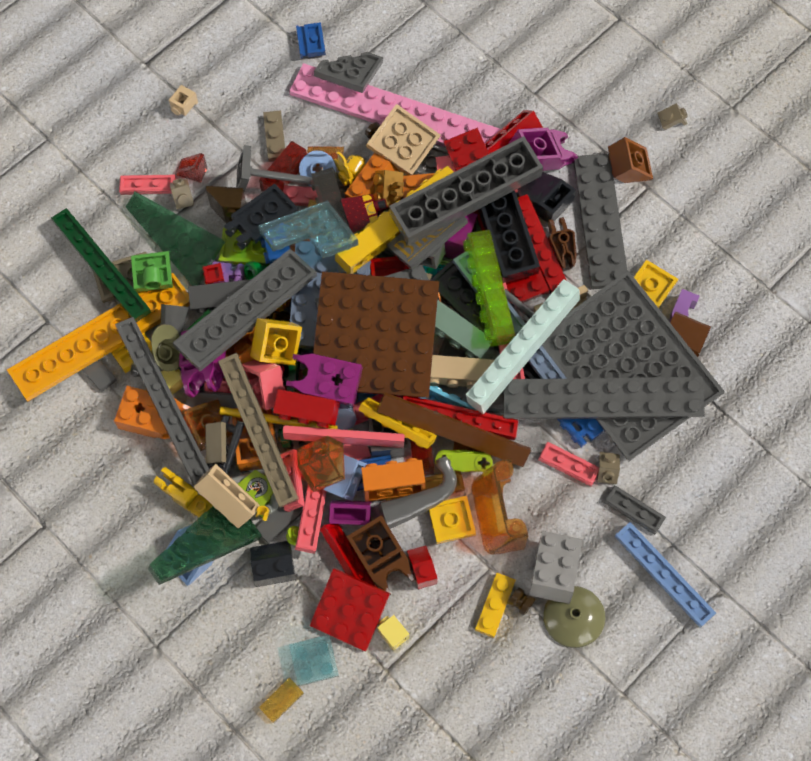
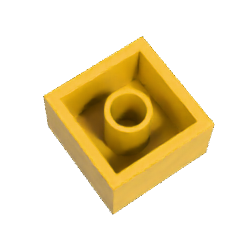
M257 318L250 357L259 362L295 365L296 360H293L292 357L293 354L298 353L302 327L293 322Z

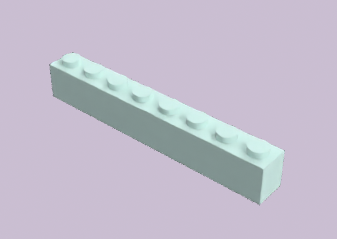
M563 279L467 392L466 398L469 405L482 414L486 412L580 300L578 288Z

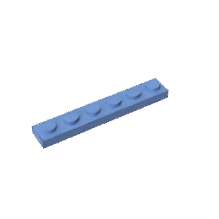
M631 522L615 535V538L700 628L716 614L707 602Z

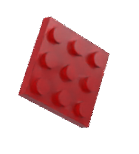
M334 568L310 626L366 652L391 593Z

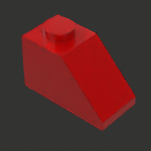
M427 546L407 550L417 589L437 585L438 577Z

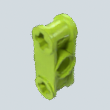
M441 450L435 458V464H437L436 460L442 458V455H446L451 461L453 470L459 472H487L493 465L491 455L470 450ZM483 457H485L486 461L489 462L486 463L485 467H482V464L478 463V461H481Z

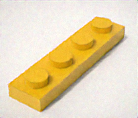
M367 398L361 403L359 411L364 413L366 417L375 419L382 426L391 428L398 432V434H404V438H409L419 447L428 449L437 437V435L378 413L379 403L371 398Z

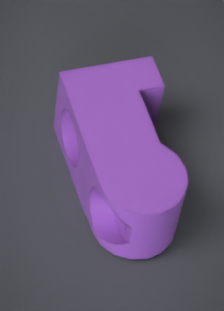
M682 289L669 321L671 322L675 311L688 317L689 307L694 309L700 296Z

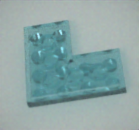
M328 200L258 226L259 232L272 251L281 250L284 247L300 243L309 238L322 258H326L359 245L356 236Z

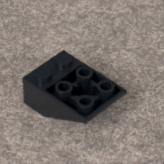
M542 172L541 177L518 188L516 193L517 198L528 194L536 214L548 223V220L551 219L555 221L575 199L576 189L564 180Z

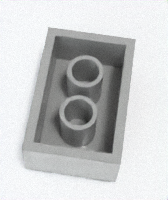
M542 531L533 571L530 596L570 604L574 592L582 539Z

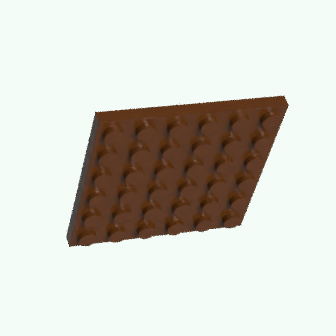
M322 271L313 354L362 365L363 369L357 393L383 395L386 392L394 396L429 399L439 281ZM337 377V379L333 380L335 382V386H339V383H343L340 377Z

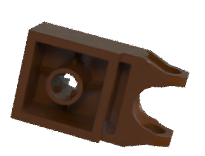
M382 515L346 536L373 582L384 591L390 593L387 577L391 572L400 571L411 582L415 580L410 571L407 556ZM375 541L376 543L380 542L381 544L379 545V548L375 549L370 548L372 546L371 543Z

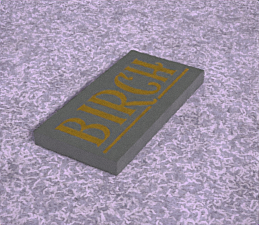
M463 217L409 246L400 233L386 247L413 270L464 227L468 220Z

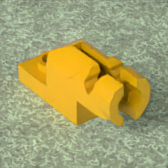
M162 468L163 476L172 484L167 486L158 476L155 477L153 483L168 494L174 502L204 522L213 511L214 506L205 497L198 495L196 489L168 468Z

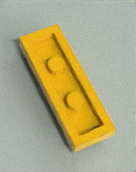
M496 573L475 631L495 638L516 579Z

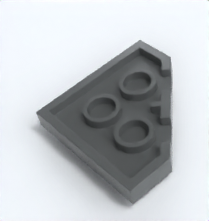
M364 52L361 53V56L352 57L348 55L338 57V60L331 62L328 59L322 60L314 70V77L363 93L382 65L383 57Z

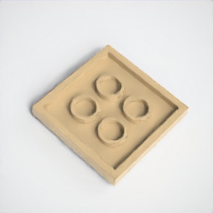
M396 104L368 141L366 147L391 161L404 174L413 175L441 135Z

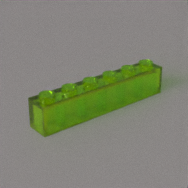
M490 230L467 233L463 246L465 252L469 254L467 263L468 268L472 269L473 272L471 277L472 285L477 289L476 302L481 306L482 310L480 311V319L482 323H485L486 341L489 340L490 347L509 344L516 335Z

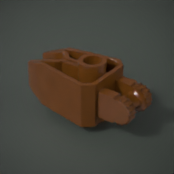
M561 217L559 218L561 231H556L553 219L548 220L550 233L548 240L563 271L566 268L564 258L567 259L569 267L572 269L576 263L577 253L575 232L567 229L565 219Z

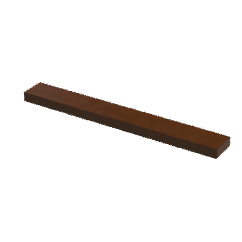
M384 392L377 408L378 413L524 467L531 453L530 447Z

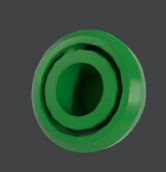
M256 261L247 262L244 267L246 280L253 279L267 266Z

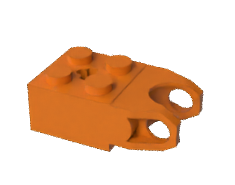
M126 386L114 419L118 429L152 438L170 439L147 390ZM175 399L182 415L191 414L192 409L190 406Z

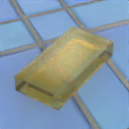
M289 677L259 709L274 724L304 692Z

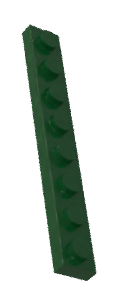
M67 208L51 217L53 223L130 317H134L135 321L138 322L151 313L147 304Z

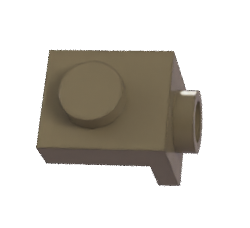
M677 103L657 113L664 130L681 122L684 126L688 124L686 120L688 114L685 108H681Z
M179 178L170 183L176 209L194 205L188 179Z
M600 452L597 482L617 484L620 472V454Z

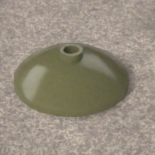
M574 586L570 604L547 600L543 612V621L547 632L556 642L566 647L580 648L593 643L600 636L605 625V611L601 601L593 592L583 587ZM572 611H578L579 616H573Z

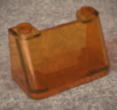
M512 459L498 461L476 477L471 486L483 547L491 555L524 550L528 540L525 523L518 518H507L503 499V487L511 482L510 478L513 475Z

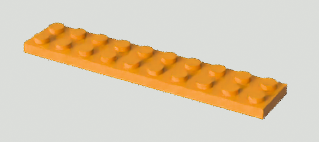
M172 273L173 288L138 293L151 310L150 314L136 322L142 334L161 323V304L190 306L189 294L174 273ZM118 304L7 369V372L28 402L123 346L124 343L115 324L131 317Z

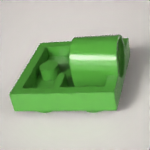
M169 251L131 256L133 285L136 292L173 288Z

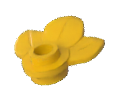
M337 151L338 160H333L339 170L338 177L344 186H350L354 177L346 164L345 157Z

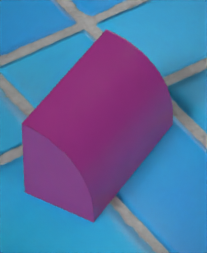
M331 500L329 524H368L371 520L372 501Z

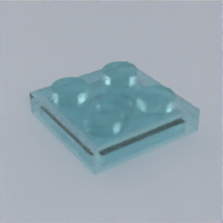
M330 635L289 644L298 687L339 677Z

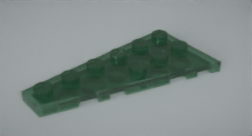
M134 192L126 205L128 211L163 252L169 251L170 260L192 286L200 285L204 278L202 267L212 265L225 241L143 195Z
M212 506L181 537H178L167 550L165 549L150 563L148 570L158 585H161L260 540L262 534L251 519L240 528H237L219 510Z

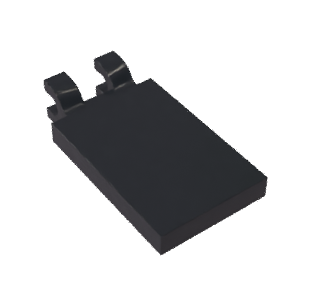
M273 184L231 215L232 221L224 225L225 233L230 238L239 230L242 235L236 238L237 246L243 250L249 245L251 240L256 244L299 212V208L276 184Z

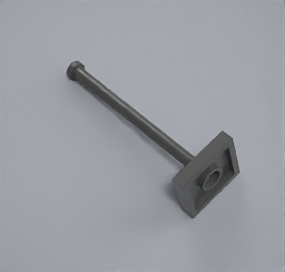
M248 145L243 146L237 162L236 188H243L244 192L251 176L344 190L350 187L349 185L344 186L340 181L254 169L250 166L251 146Z

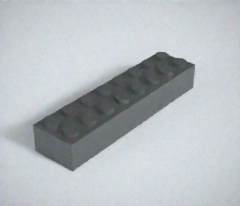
M523 136L390 205V215L409 246L541 177L543 166Z

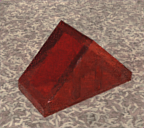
M199 153L181 159L175 174L201 183L208 169L204 154Z

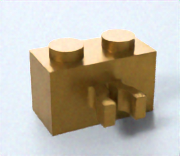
M375 171L373 178L374 199L377 201L385 198L388 209H390V205L402 200L403 172Z

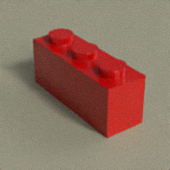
M278 389L273 413L279 415L278 419L290 421L291 418L298 419V423L309 425L310 422L317 423L316 426L328 429L329 425H336L340 402Z

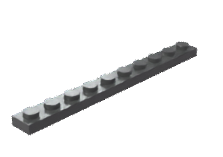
M134 317L115 324L116 329L195 486L209 468Z

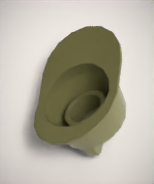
M168 324L158 326L153 331L151 353L156 364L162 370L173 371L178 369L180 352L173 346V342L180 336L178 331Z

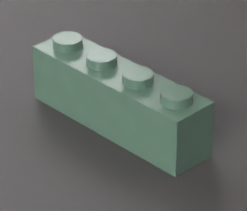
M439 300L437 301L435 334L440 338L445 337L450 340L449 344L454 348L464 350L465 356L468 358L482 359L494 340Z

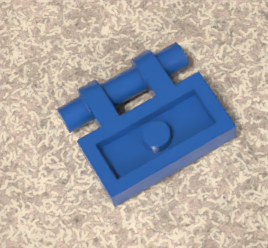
M595 418L557 419L560 422L561 428L563 430L566 429L572 436V441L574 443L577 442L581 448L587 444L583 439L585 436L592 441L605 432ZM576 423L581 431H577L572 424Z

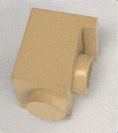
M180 85L169 99V103L174 114L186 116L192 107L198 104L195 92Z

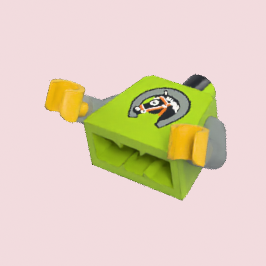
M254 470L253 472L231 478L260 505L255 512L256 517L260 516L263 521H267L268 515L278 509L277 500L266 474L263 475L258 470Z

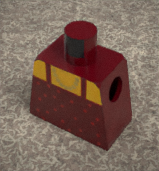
M373 194L341 199L351 233L359 231L370 222H375L380 216L379 212L388 209L386 199L383 198L375 201Z

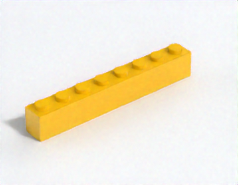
M448 166L438 169L432 178L424 180L419 188L415 191L411 190L406 197L454 173V171ZM390 210L381 213L375 222L368 223L362 232L354 234L345 245L341 244L336 249L335 261L347 274H354L386 249V245L401 233L390 215Z

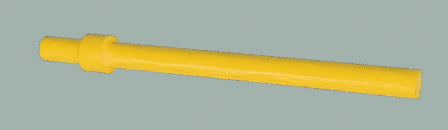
M220 408V415L242 418L238 409ZM263 414L266 422L322 428L316 426L317 423L310 422L309 425L298 423V419L291 418L290 421L278 419L279 416ZM329 425L328 429H338V426Z

